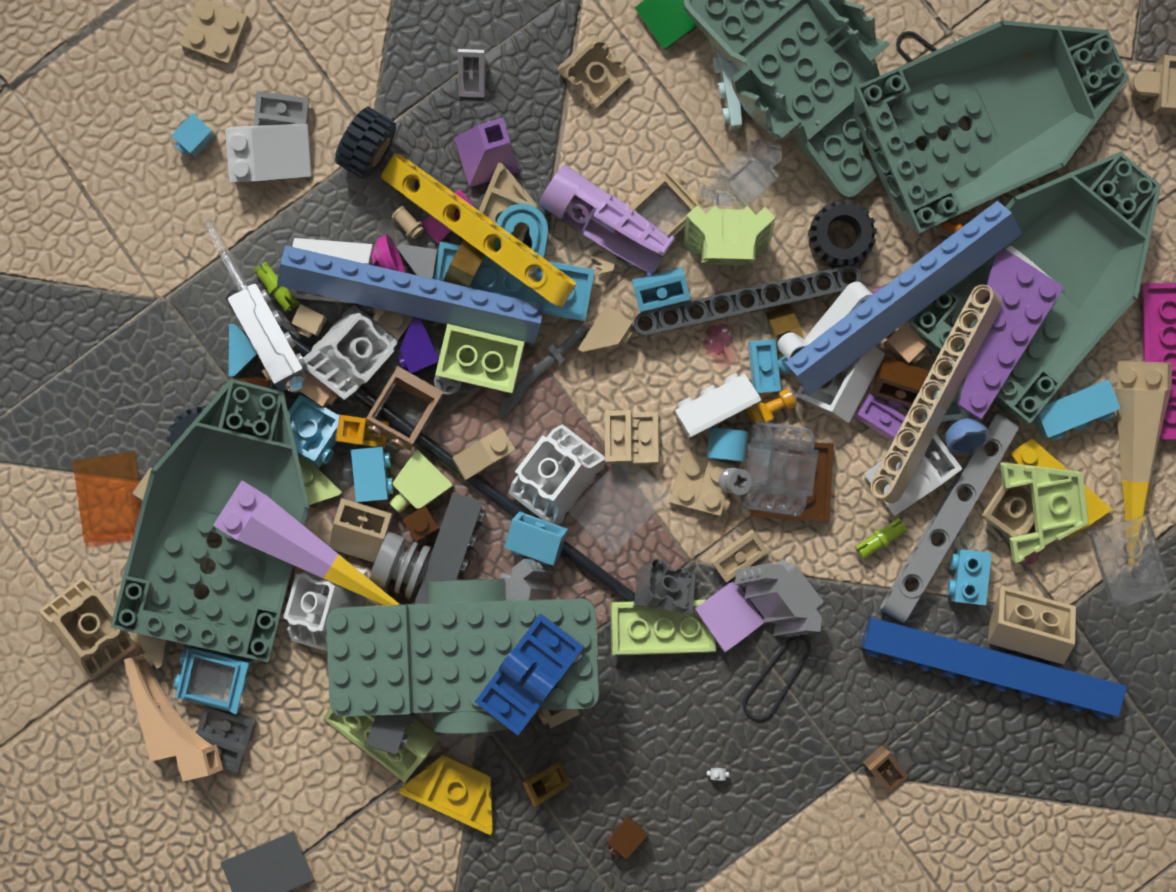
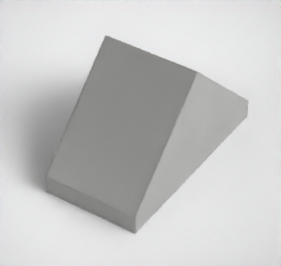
M404 244L396 247L417 276L434 279L438 257L437 249Z

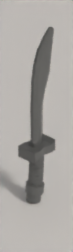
M581 323L579 327L574 329L573 334L557 349L555 343L548 348L551 353L515 383L513 393L507 392L501 403L500 419H504L520 402L531 384L540 374L556 361L559 362V366L566 362L563 356L581 339L583 340L586 337L587 332L590 330L587 326Z

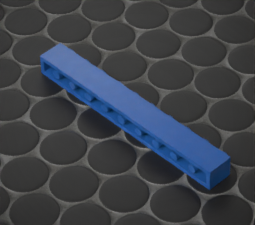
M872 617L867 619L860 646L867 649V655L881 658L882 653L892 656L891 661L906 665L908 660L917 663L916 668L931 672L933 667L943 669L942 675L957 678L958 674L968 676V682L983 685V681L993 683L992 688L1008 692L1010 687L1019 690L1018 695L1031 699L1034 698V694L1044 697L1043 702L1059 706L1060 701L1069 703V709L1084 712L1085 708L1095 710V716L1110 719V715L1119 717L1127 687L1115 682Z

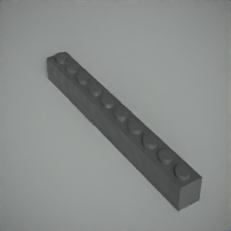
M455 492L452 493L415 603H428L427 581L456 580L458 573L464 575L468 559L464 558L467 548L473 549L477 537L472 532L475 524L481 525L485 510L481 509L483 502ZM416 713L376 715L366 745L397 755L398 750L404 751L408 739L404 732L407 724L413 725Z

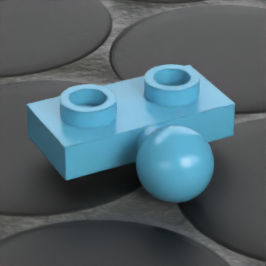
M776 339L748 342L752 386L759 394L781 391L779 370L787 375H791L792 372L785 363L787 361L785 356L778 360Z

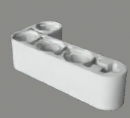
M861 282L849 284L805 339L792 332L784 334L778 341V350L789 360L873 296V294Z

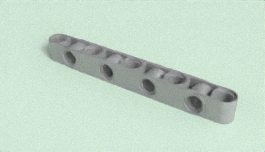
M998 410L991 416L985 427L989 431L987 442L992 443L995 447L994 454L987 456L984 452V446L976 447L969 453L962 465V470L956 475L883 600L880 611L901 623L907 620L1018 431L1020 423ZM961 487H965L969 492L968 499L964 502L957 496V492ZM935 532H939L943 539L942 543L937 547L931 543V536ZM909 577H913L916 581V587L912 591H907L904 587V582Z

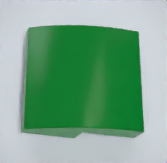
M643 0L634 7L664 50H667L686 34H690L698 28L685 12L683 0Z

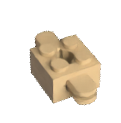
M1164 55L1156 62L1155 72L1140 71L1131 79L1130 89L1134 95L1153 97L1152 113L1176 115V56Z

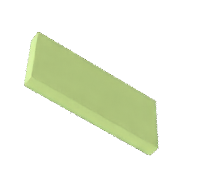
M707 599L694 600L691 614L633 606L634 601L610 602L611 655L716 652L715 639L694 610L695 607Z

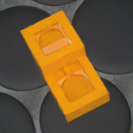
M339 415L336 441L385 448L386 437L383 435L378 437L368 431V427L365 426L366 418ZM380 421V422H382L383 424H385V425L388 426V423H389V422Z

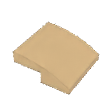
M631 410L605 411V462L626 465H660L659 413H632Z

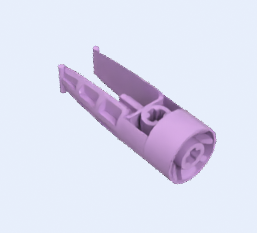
M566 164L555 174L539 201V206L559 219H563L595 243L629 263L648 271L647 276L649 277L652 276L662 262V258L656 253L663 256L675 240L674 236L669 238L635 210L612 194L606 193Z

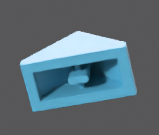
M229 324V377L239 378L259 356L247 334L239 326Z

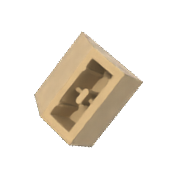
M341 498L333 523L329 547L335 551L375 563L381 545L390 531L395 514Z

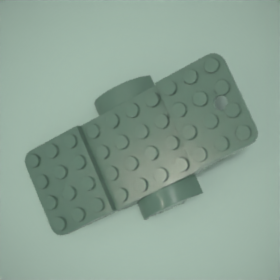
M683 0V8L688 16L728 63L731 61L739 70L731 78L733 90L741 105L760 127L777 138H783L790 132L798 141L796 145L835 192L843 198H851L857 195L879 175L873 160H867L863 155L866 143L854 118V87L880 76L874 58L890 44L887 41L876 38L875 19L873 16L869 18L864 13V5L846 0Z
M504 578L427 581L428 603L340 607L333 609L327 616L329 704L331 710L339 716L401 715L432 712L433 731L438 733H481L509 729L476 704L475 700L498 671L507 655L516 647L541 613L579 641L585 648L582 650L581 659L573 662L538 710L587 709L594 706L599 699L596 609L588 599L505 600Z

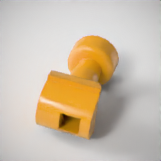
M786 388L779 392V398L765 404L757 403L745 409L753 427L756 428L773 419V414L785 407L786 410H791L797 407V404L790 390Z

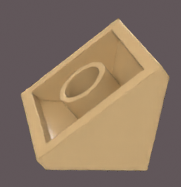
M1002 484L982 514L986 523L1011 538L1026 535L1034 523L1030 484L1005 488Z

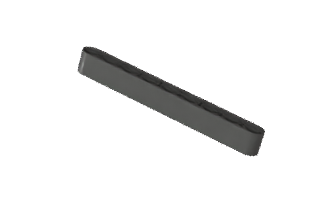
M847 265L647 310L635 316L633 329L637 335L649 337L842 293L848 286L842 281V273H851L854 277V282L861 281V273L855 266ZM818 278H825L829 283L828 290H819L816 286V280ZM797 283L803 287L804 293L802 296L792 294L790 288L792 284ZM766 290H775L778 293V301H768L765 297ZM749 295L753 299V306L750 308L743 307L740 304V297ZM724 301L728 306V311L724 314L717 313L714 309V303ZM693 306H697L702 310L703 316L700 319H692L689 316L688 310ZM667 312H673L677 316V323L667 325L663 320V315ZM648 318L651 320L652 328L648 331L639 329L637 325L639 319Z

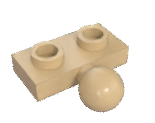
M751 529L711 558L710 561L727 583L736 576V570L756 566L752 564L768 553V550Z

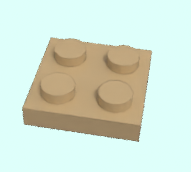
M197 0L180 45L230 65L249 17L209 0Z

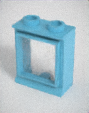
M190 645L187 650L184 649L180 657V664L183 667L181 674L177 675L174 682V689L177 690L175 698L237 714L243 705L240 702L241 696L247 687L248 680H246L248 668L253 664L254 659Z

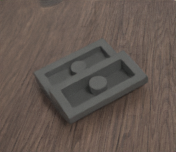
M205 705L196 733L211 745L217 744L222 768L238 773L257 719Z

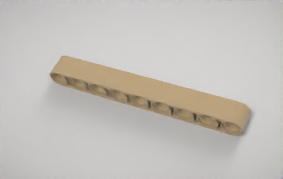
M978 285L971 292L870 486L872 494L887 503H895L902 497L1002 307L1001 296L988 285ZM990 295V300L983 304L985 297ZM978 319L977 324L973 328H970L971 323L974 320ZM965 343L964 349L958 352L959 346ZM952 366V372L946 376V370ZM940 390L939 396L933 400L934 393ZM927 414V419L921 423L922 416ZM915 437L914 444L908 447L910 439ZM902 461V467L896 471L898 462ZM890 484L889 491L884 494V488Z

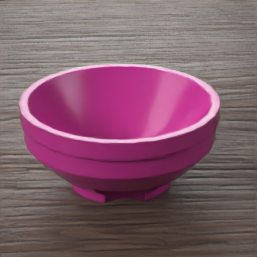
M385 234L379 237L371 254L374 265L405 273L402 259L390 235Z

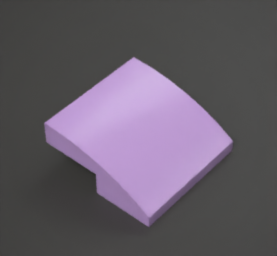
M735 579L694 608L723 652L732 648L763 624L762 617L751 601L745 599V593L739 585H735Z

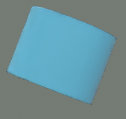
M709 428L706 458L745 462L748 432Z

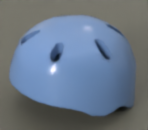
M962 418L950 426L945 435L947 448L952 453H969L976 447L984 446L989 439V431L981 421L975 418Z

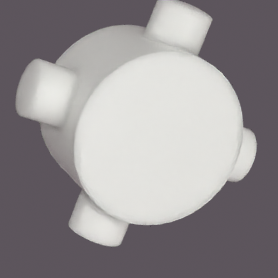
M711 768L710 771H707V776H710L711 780H726L730 773L726 772L724 768Z

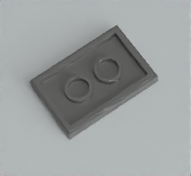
M291 831L220 862L232 892H287L314 880L295 831Z

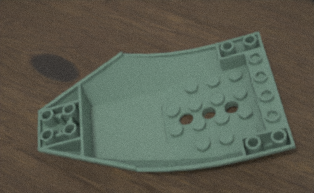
M1002 20L854 87V118L895 213L919 234L986 201L1064 167L1128 80V76L1108 30ZM1028 52L1035 53L1033 60L1019 56ZM962 116L968 117L971 121V128L968 131L962 130L959 126V120ZM939 127L945 129L947 133L945 141L940 140L937 135ZM918 137L925 141L924 151H920L916 147V139Z
M1122 152L1113 154L1017 195L1005 207L1013 214L1022 234L1004 248L1013 246L1049 277L1064 286L993 400V403L1001 410L1028 424L1035 419L1104 334L1132 303L1138 299L1161 185ZM993 256L908 321L911 329L928 344L926 347L937 357L973 289L978 285H987L989 268H991ZM977 319L971 323L970 328L976 325ZM965 343L959 346L958 352L964 349Z
M230 379L153 467L142 501L110 628L269 662L293 565L233 539L214 527L213 524L240 482L244 481L268 496L304 526L310 507L283 392ZM211 533H218L222 537L220 547L213 549L207 545V537ZM204 559H212L215 562V570L210 574H205L200 569V564ZM204 584L208 587L209 594L205 599H197L194 596V589L197 585Z

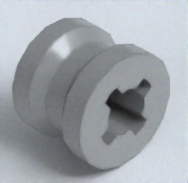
M435 376V387L443 391V395H454L461 388V381Z
M729 467L721 472L719 485L724 492L744 495L751 488L752 477L746 470Z

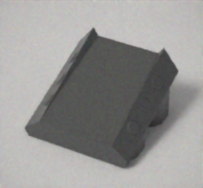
M653 559L650 564L640 567L637 574L633 606L691 614L693 611L696 575H692L682 568H677L676 570L669 569L664 561Z

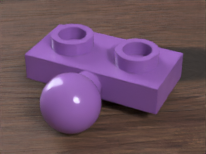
M869 394L855 418L893 442L906 418L896 410L901 409L904 405L886 399L885 404Z

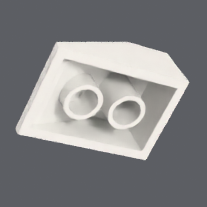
M308 124L236 126L225 129L229 182L264 181L312 176Z

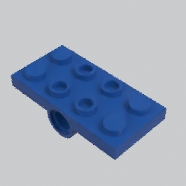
M539 614L516 647L504 659L498 671L475 700V703L516 735H519L585 646L545 615Z

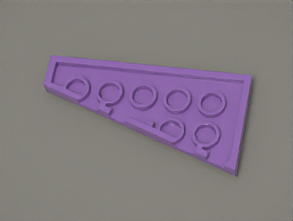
M1005 248L993 256L987 277V285L1001 296L1003 304L963 379L957 403L958 407L978 420L983 418L1064 286ZM990 295L985 297L983 304L990 300Z

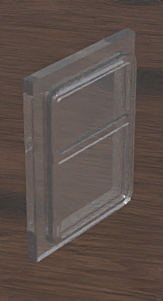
M614 464L571 508L569 513L591 536L614 555L671 495L641 465Z

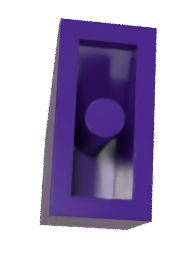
M413 317L400 348L402 356L398 358L402 368L406 371L409 370L411 374L415 375L438 365L439 357L422 318Z

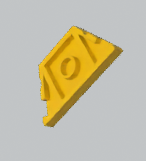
M445 754L436 759L399 791L400 794L484 833L491 835L493 831L491 776Z

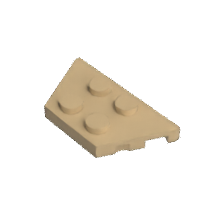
M500 162L497 164L479 208L481 213L497 223L501 213L512 205L525 203L536 208L538 206L504 164ZM523 222L517 223L511 234L523 242L529 226Z

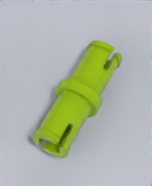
M267 262L262 263V269L258 266L254 273L267 287L266 292L270 296H274L286 313L291 311V306L294 309L299 302L287 288L277 286L278 276Z
M896 518L895 521L883 529L873 531L872 536L855 546L859 556L862 555L861 558L865 560L879 549L889 547L891 541L907 532L904 523L900 524L901 520Z

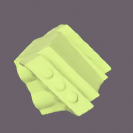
M697 205L686 216L683 244L693 254H701V263L704 265H753V262L756 261V256H760L770 247L775 216L766 207L755 215L748 206L744 209L736 210L719 209L715 205L708 213H705Z

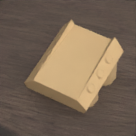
M595 35L586 39L557 69L594 110L631 76L624 63L619 61L610 52V47L605 42L600 41Z

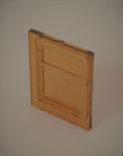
M135 451L72 460L84 543L133 536L142 502L131 496L140 483Z

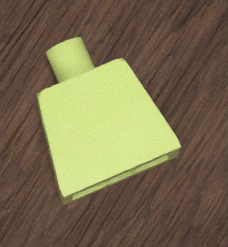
M416 450L392 483L399 493L389 503L400 514L410 504L418 510L434 501L454 485L419 450Z

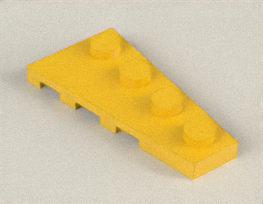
M1033 438L1028 439L1009 452V455L1016 464L1068 470ZM1085 484L1088 524L1066 536L1067 539H1071L1113 510Z

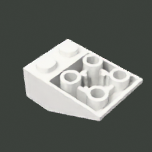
M936 432L899 501L895 503L884 501L894 516L962 470V467ZM915 437L910 439L908 447L914 444ZM883 460L864 473L870 484ZM902 461L898 462L896 471L902 467ZM890 484L884 488V494L889 491Z

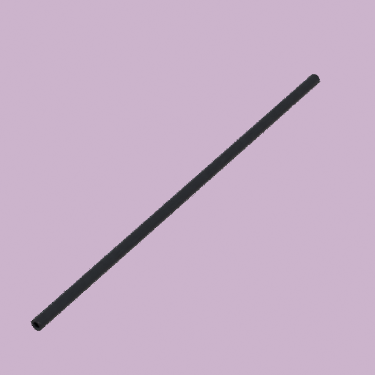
M233 289L226 297V300L228 301L227 298L238 292ZM280 326L283 334L289 332L286 328ZM289 332L296 345L292 348L297 354L300 353L304 357L311 352V347ZM361 385L351 394L371 410L378 400L377 397ZM386 404L383 406L379 416L410 438L415 426ZM421 432L415 443L464 480L452 460L454 456ZM476 474L465 480L512 517H515L519 511L531 515L480 475ZM564 541L561 551L562 555L624 602L635 601V593L567 541Z

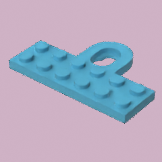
M525 203L515 204L505 209L499 216L496 224L511 234L517 223H526L529 226V235L532 239L531 249L544 258L548 238V223L544 214L535 206ZM497 238L495 241V248L498 251L501 248V241L499 238ZM440 242L434 280L443 281L460 245ZM486 255L469 288L543 304V314L586 321L595 269L549 261L577 283V286L563 307L556 306ZM538 268L536 270V278L540 281L543 277V272Z

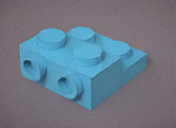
M299 395L288 411L298 457L320 468L322 463L327 464L333 456V450L331 449L337 442L336 433L339 415Z

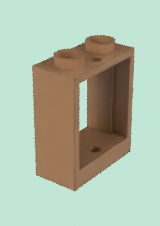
M397 366L367 416L365 426L368 427V431L378 437L383 435L390 439L391 444L401 450L406 448L411 451L441 400L443 391ZM395 386L402 388L429 404L410 438L376 420Z

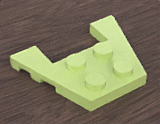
M1000 463L1002 484L1005 488L1030 484L1036 532L1009 538L1012 560L1015 563L1025 560V556L1034 551L1036 553L1045 548V545L1056 539L1060 540L1088 524L1084 480L1081 472Z

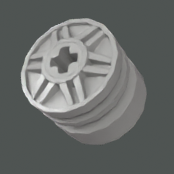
M389 531L381 545L369 579L378 587L384 589L392 579L396 580V594H399L403 585L406 584L405 597L411 599L416 590L421 586L429 563L431 547L425 545L420 555H416L419 546L418 542L415 541L409 551L404 550L405 537Z

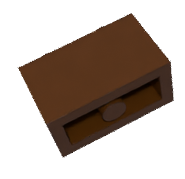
M884 356L876 373L872 395L911 408L930 371Z

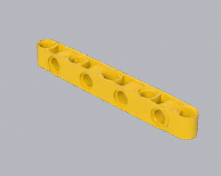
M397 153L392 155L381 174L383 180L556 306H564L577 286L573 279L414 163ZM417 179L420 182V188L418 191H416L414 187V183ZM457 208L460 211V219L458 221L454 216ZM497 238H499L501 241V248L499 251L495 248V241ZM538 268L543 272V277L540 281L536 278V270Z

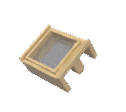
M668 170L629 206L669 238L671 236L675 237L685 228L687 214L697 205L703 210L700 206L702 204L701 199L694 192L689 194L683 187L684 181L675 172L671 175Z

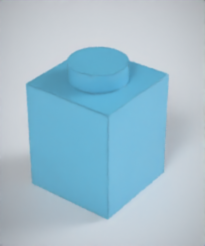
M192 113L171 136L177 141L174 146L185 156L191 153L196 158L216 134Z

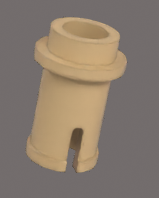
M404 206L398 208L391 216L406 232V237H411L414 240L424 231L423 223L417 222Z

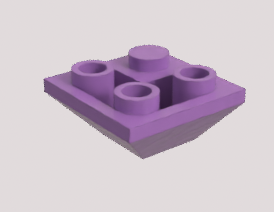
M503 118L477 125L454 137L469 188L490 182L498 162L503 163L512 175L519 173Z

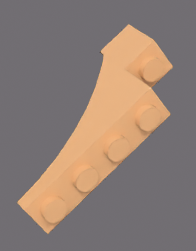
M141 654L124 659L126 674L132 690V698L136 705L139 725L142 728L145 748L150 762L176 756L182 782L209 776L223 770L217 744L211 745L205 741L178 715L162 691L152 666L146 661L144 655Z

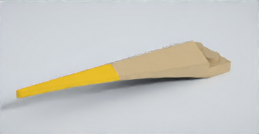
M1118 361L1115 395L1121 409L1117 410L1130 572L1136 567L1150 480L1171 393L1172 363Z

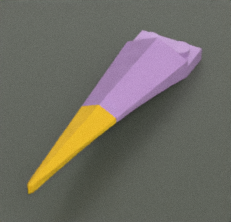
M244 481L240 482L213 524L214 527L237 541L382 605H400L268 496Z

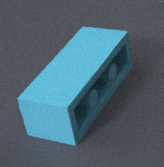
M1105 380L1047 403L1034 420L1042 439L1050 437L1051 441H1055L1067 436L1065 431L1075 428L1077 432L1090 427L1089 421L1099 418V421L1102 422L1115 417L1114 411L1121 409L1110 381Z

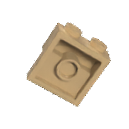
M682 452L669 503L721 516L722 511L727 512L731 497L726 496L727 492L721 489L719 476L724 469L734 468V465Z

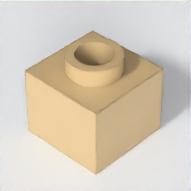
M300 304L292 324L297 326L296 332L308 338L312 334L319 337L327 317Z

